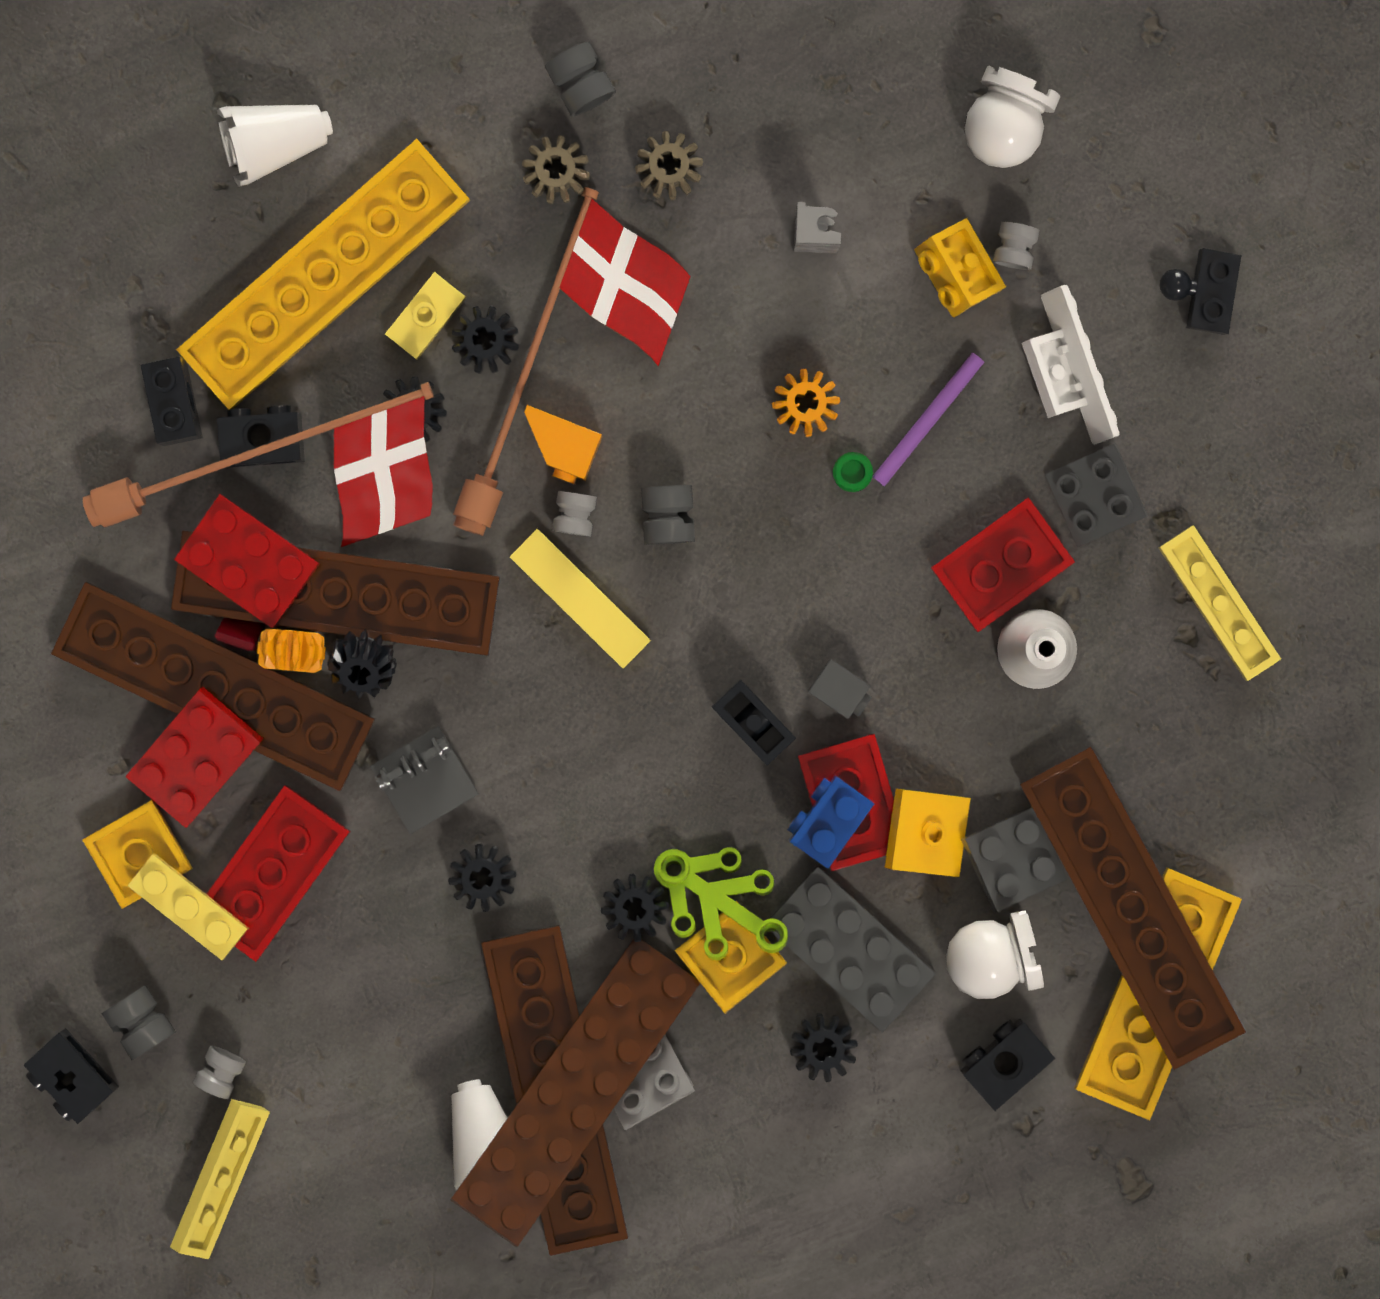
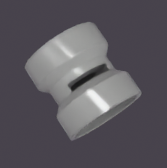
M1001 222L998 235L1003 246L995 249L992 262L1009 268L1031 270L1034 257L1029 250L1032 249V245L1037 243L1040 230L1024 224Z
M558 491L556 503L559 506L561 516L558 515L554 518L552 531L591 537L593 525L587 518L595 510L597 497Z
M210 1046L205 1055L206 1066L203 1070L197 1072L193 1084L209 1094L229 1099L234 1089L232 1083L234 1077L241 1074L246 1061L225 1049Z

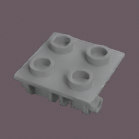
M666 1035L663 1036L614 1107L625 1131L695 1092L689 1075L684 1071Z

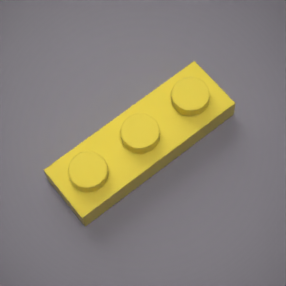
M156 854L151 855L128 884V887L220 960L226 958L249 929Z

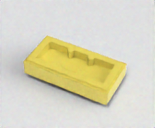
M434 272L385 335L418 360L465 301L466 296Z

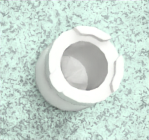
M987 66L981 83L988 88L989 92L977 98L967 113L965 135L968 147L977 159L988 166L1008 168L1023 163L1033 155L1041 144L1044 130L1041 114L1044 112L1054 113L1060 95L1052 89H1049L1047 95L1034 89L1037 81L1000 67L998 72H996L993 67Z
M1026 910L1010 913L1011 923H1008L1007 926L994 920L975 921L959 929L949 942L946 954V969L960 991L976 999H994L1010 992L1018 981L1025 983L1027 991L1044 987L1041 965L1036 964L1033 952L1029 953L1028 947L1036 946V942Z

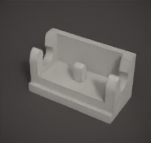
M797 202L794 252L838 253L841 245V233L832 230L827 231L828 227L833 226L835 223L831 218L836 217L838 213L829 207L806 206V202Z

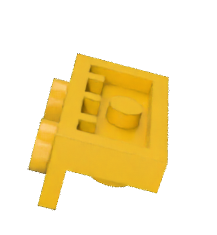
M967 218L931 236L914 249L921 269L928 274L938 292L941 304L948 309L953 318L1006 288Z

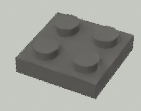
M1032 807L961 839L993 912H999L1067 880L1053 845Z

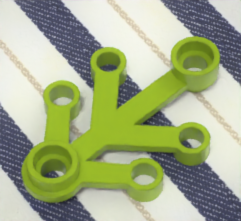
M726 847L719 853L692 858L684 851L678 849L666 850L657 857L654 864V874L657 881L670 891L674 914L671 926L675 935L687 938L696 929L695 919L688 913L686 887L700 898L707 938L704 942V950L710 959L721 960L728 953V943L722 936L718 910L756 936L758 946L763 951L776 953L786 946L788 931L780 920L770 918L763 921L728 897L754 892L760 896L768 895L774 888V878L769 871L761 869L749 876L708 883L696 874L719 868L725 873H734L739 870L742 859L737 849ZM727 854H733L737 857V862L733 866H725L722 863L723 857ZM671 864L680 865L682 868L681 873L677 876L668 875L666 872L668 866ZM760 876H765L770 880L769 886L765 889H759L754 884L755 880ZM686 918L690 920V928L686 931L678 930L676 923L679 919ZM776 931L780 935L779 941L775 944L767 943L764 939L766 933ZM713 941L722 942L724 945L723 951L718 954L711 953L708 949L710 943Z

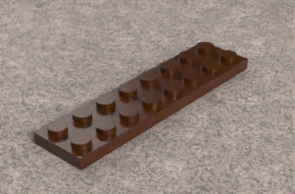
M182 530L180 550L193 532ZM298 547L318 561L320 565L278 625L347 635L351 631L357 637H360V634L366 629L368 637L372 639L382 635L383 641L489 656L500 581L499 576ZM177 564L171 610L263 623L181 564Z
M89 582L84 583L51 652L52 655L176 714L181 712L203 686L264 738L254 751L338 791H342L375 721V718L272 669H264L257 662Z
M1092 747L1020 784L1173 1069L1175 1070L1246 1033Z
M560 925L481 942L516 1104H518L580 1015ZM604 1123L541 1213L550 1256L628 1239Z
M633 939L450 1200L513 1246L518 1247L700 985V982L642 939L640 942H635Z

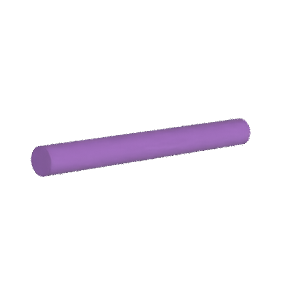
M971 353L872 476L878 483L885 487L984 364L980 357Z

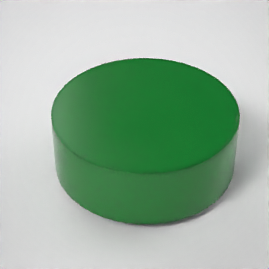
M858 452L843 454L833 466V479L837 486L846 492H859L868 486L873 476L871 462L866 456Z

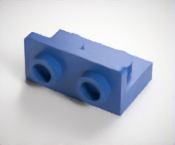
M836 775L831 781L824 778L811 795V798L816 801L807 814L800 811L787 829L792 833L789 842L827 869L875 804Z

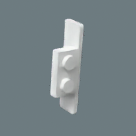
M1067 285L1059 286L1041 295L1053 332L1023 342L1022 346L1047 417L1051 418L1080 408L1091 442L1095 445L1119 436L1117 418L1110 407L1103 387V378L1097 370L1093 359L1089 338L1084 333L1080 322L1076 301Z

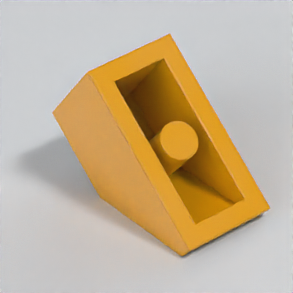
M527 405L524 411L546 464L554 469L552 476L571 484H575L577 478L586 481L603 438L602 434Z

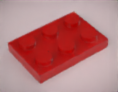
M219 494L174 559L272 629H275L320 565L318 561L222 494Z
M1028 497L930 569L978 633L1067 569L1075 561Z
M202 686L125 777L182 826L187 828L264 738Z
M875 734L798 755L812 806L816 801L811 798V795L824 778L831 781L835 775L875 803L831 864V871L886 856L894 798Z

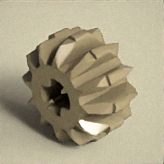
M668 131L662 132V145H659L653 137H649L647 143L653 152L651 153L644 149H639L637 152V156L641 160L648 162L635 166L637 174H649L641 181V186L643 189H646L656 183L653 196L657 199L662 195L664 188H669V199L671 201L676 200L675 187L678 186L684 194L689 195L691 188L685 180L688 179L697 183L701 180L700 174L690 170L703 166L702 158H689L697 151L698 146L692 143L683 149L685 135L679 133L675 144L670 143ZM672 157L673 163H680L681 167L680 169L674 168L675 174L666 175L665 169L658 168V164L663 165L664 158Z
M562 135L558 136L556 147H551L547 136L543 137L542 144L545 148L543 152L536 146L531 145L529 147L530 154L537 160L527 159L522 162L523 168L535 171L523 177L524 183L527 185L538 182L532 191V195L535 198H538L545 190H548L546 196L548 204L554 203L556 192H560L563 202L568 203L570 202V196L567 189L571 188L577 194L583 192L582 186L575 179L588 180L590 177L588 171L577 169L589 162L587 155H580L573 158L579 151L580 145L574 142L565 150V137ZM553 161H561L562 169L567 170L564 176L559 173V179H552L550 172L546 170L548 164L553 167Z

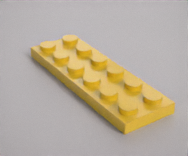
M1166 867L1162 878L1213 970L1242 899ZM1121 974L1074 1088L1077 1091L1150 1121L1172 1065L1123 974Z

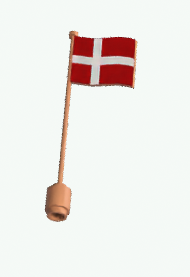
M587 187L583 189L581 195L585 197L485 474L484 476L476 474L474 481L465 479L453 515L456 516L453 524L455 527L480 536L484 535L486 527L491 528L503 495L502 491L496 489L498 482L491 478L559 290L564 292L590 317L636 344L659 366L688 286L690 275L670 255L623 227L595 202L599 194L596 190Z
M427 382L421 384V389L143 489L138 482L132 483L126 477L92 489L90 495L83 497V506L88 520L93 527L102 525L106 528L141 515V506L146 505L145 496L334 429V473L343 515L341 547L431 515L433 482L424 438L425 399L433 398L434 394L430 383Z

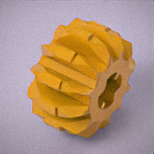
M801 369L799 375L801 382L798 384L790 373L785 376V381L791 390L782 386H776L774 392L786 398V401L773 402L772 409H786L787 411L777 418L778 424H784L790 418L794 420L789 429L790 434L794 435L798 430L799 424H804L805 437H811L813 431L811 423L815 422L821 432L827 430V425L821 418L822 415L830 420H836L838 414L826 408V405L839 404L840 397H826L825 394L835 388V384L831 381L821 388L818 384L822 380V372L817 371L813 382H808L807 369ZM806 393H810L815 397L812 403L817 402L816 410L809 408L806 413H802L797 409L800 404H795V398L797 396L803 398Z
M265 629L261 632L260 641L257 644L258 664L262 668L310 673L322 670L326 648H324V637L321 634L281 629Z

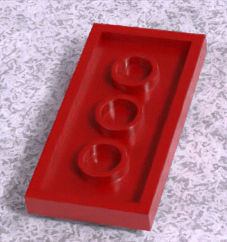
M284 785L207 892L209 897L249 928L234 947L255 962L260 959L351 832L287 785Z

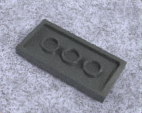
M819 866L814 868L770 917L780 920L786 926L788 931L786 946L882 1033L936 975L927 964ZM771 931L777 938L780 939V935L776 931Z

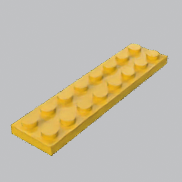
M415 139L176 350L228 410L234 409L470 201L469 197L418 139Z

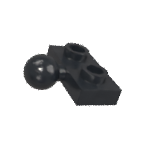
M1202 248L1198 252L1194 280L1190 279L1189 275L1181 269H1171L1163 274L1159 286L1164 297L1172 301L1184 299L1187 295L1191 296L1186 328L1221 335L1229 334L1242 255Z

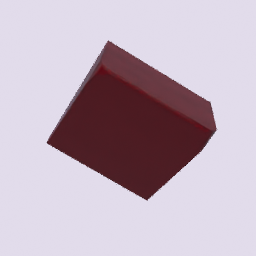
M224 617L216 631L215 638L218 641L248 651H255L260 641V634L265 628V623Z

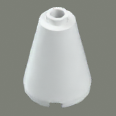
M318 105L226 106L217 110L218 115L226 118V121L218 122L229 167L237 165L241 174L233 176L238 187L248 185L326 145L327 135L333 134L328 112H321Z
M1043 609L1027 610L1012 617L1001 630L997 646L998 661L1005 674L1017 684L1033 689L1047 688L1059 683L1071 671L1077 655L1076 638L1069 624L1059 615ZM1043 641H1046L1048 645L1046 657L1042 656L1039 652V645Z
M480 1079L457 1085L459 1092L451 1095L454 1187L456 1190L507 1119L491 1086L482 1085Z

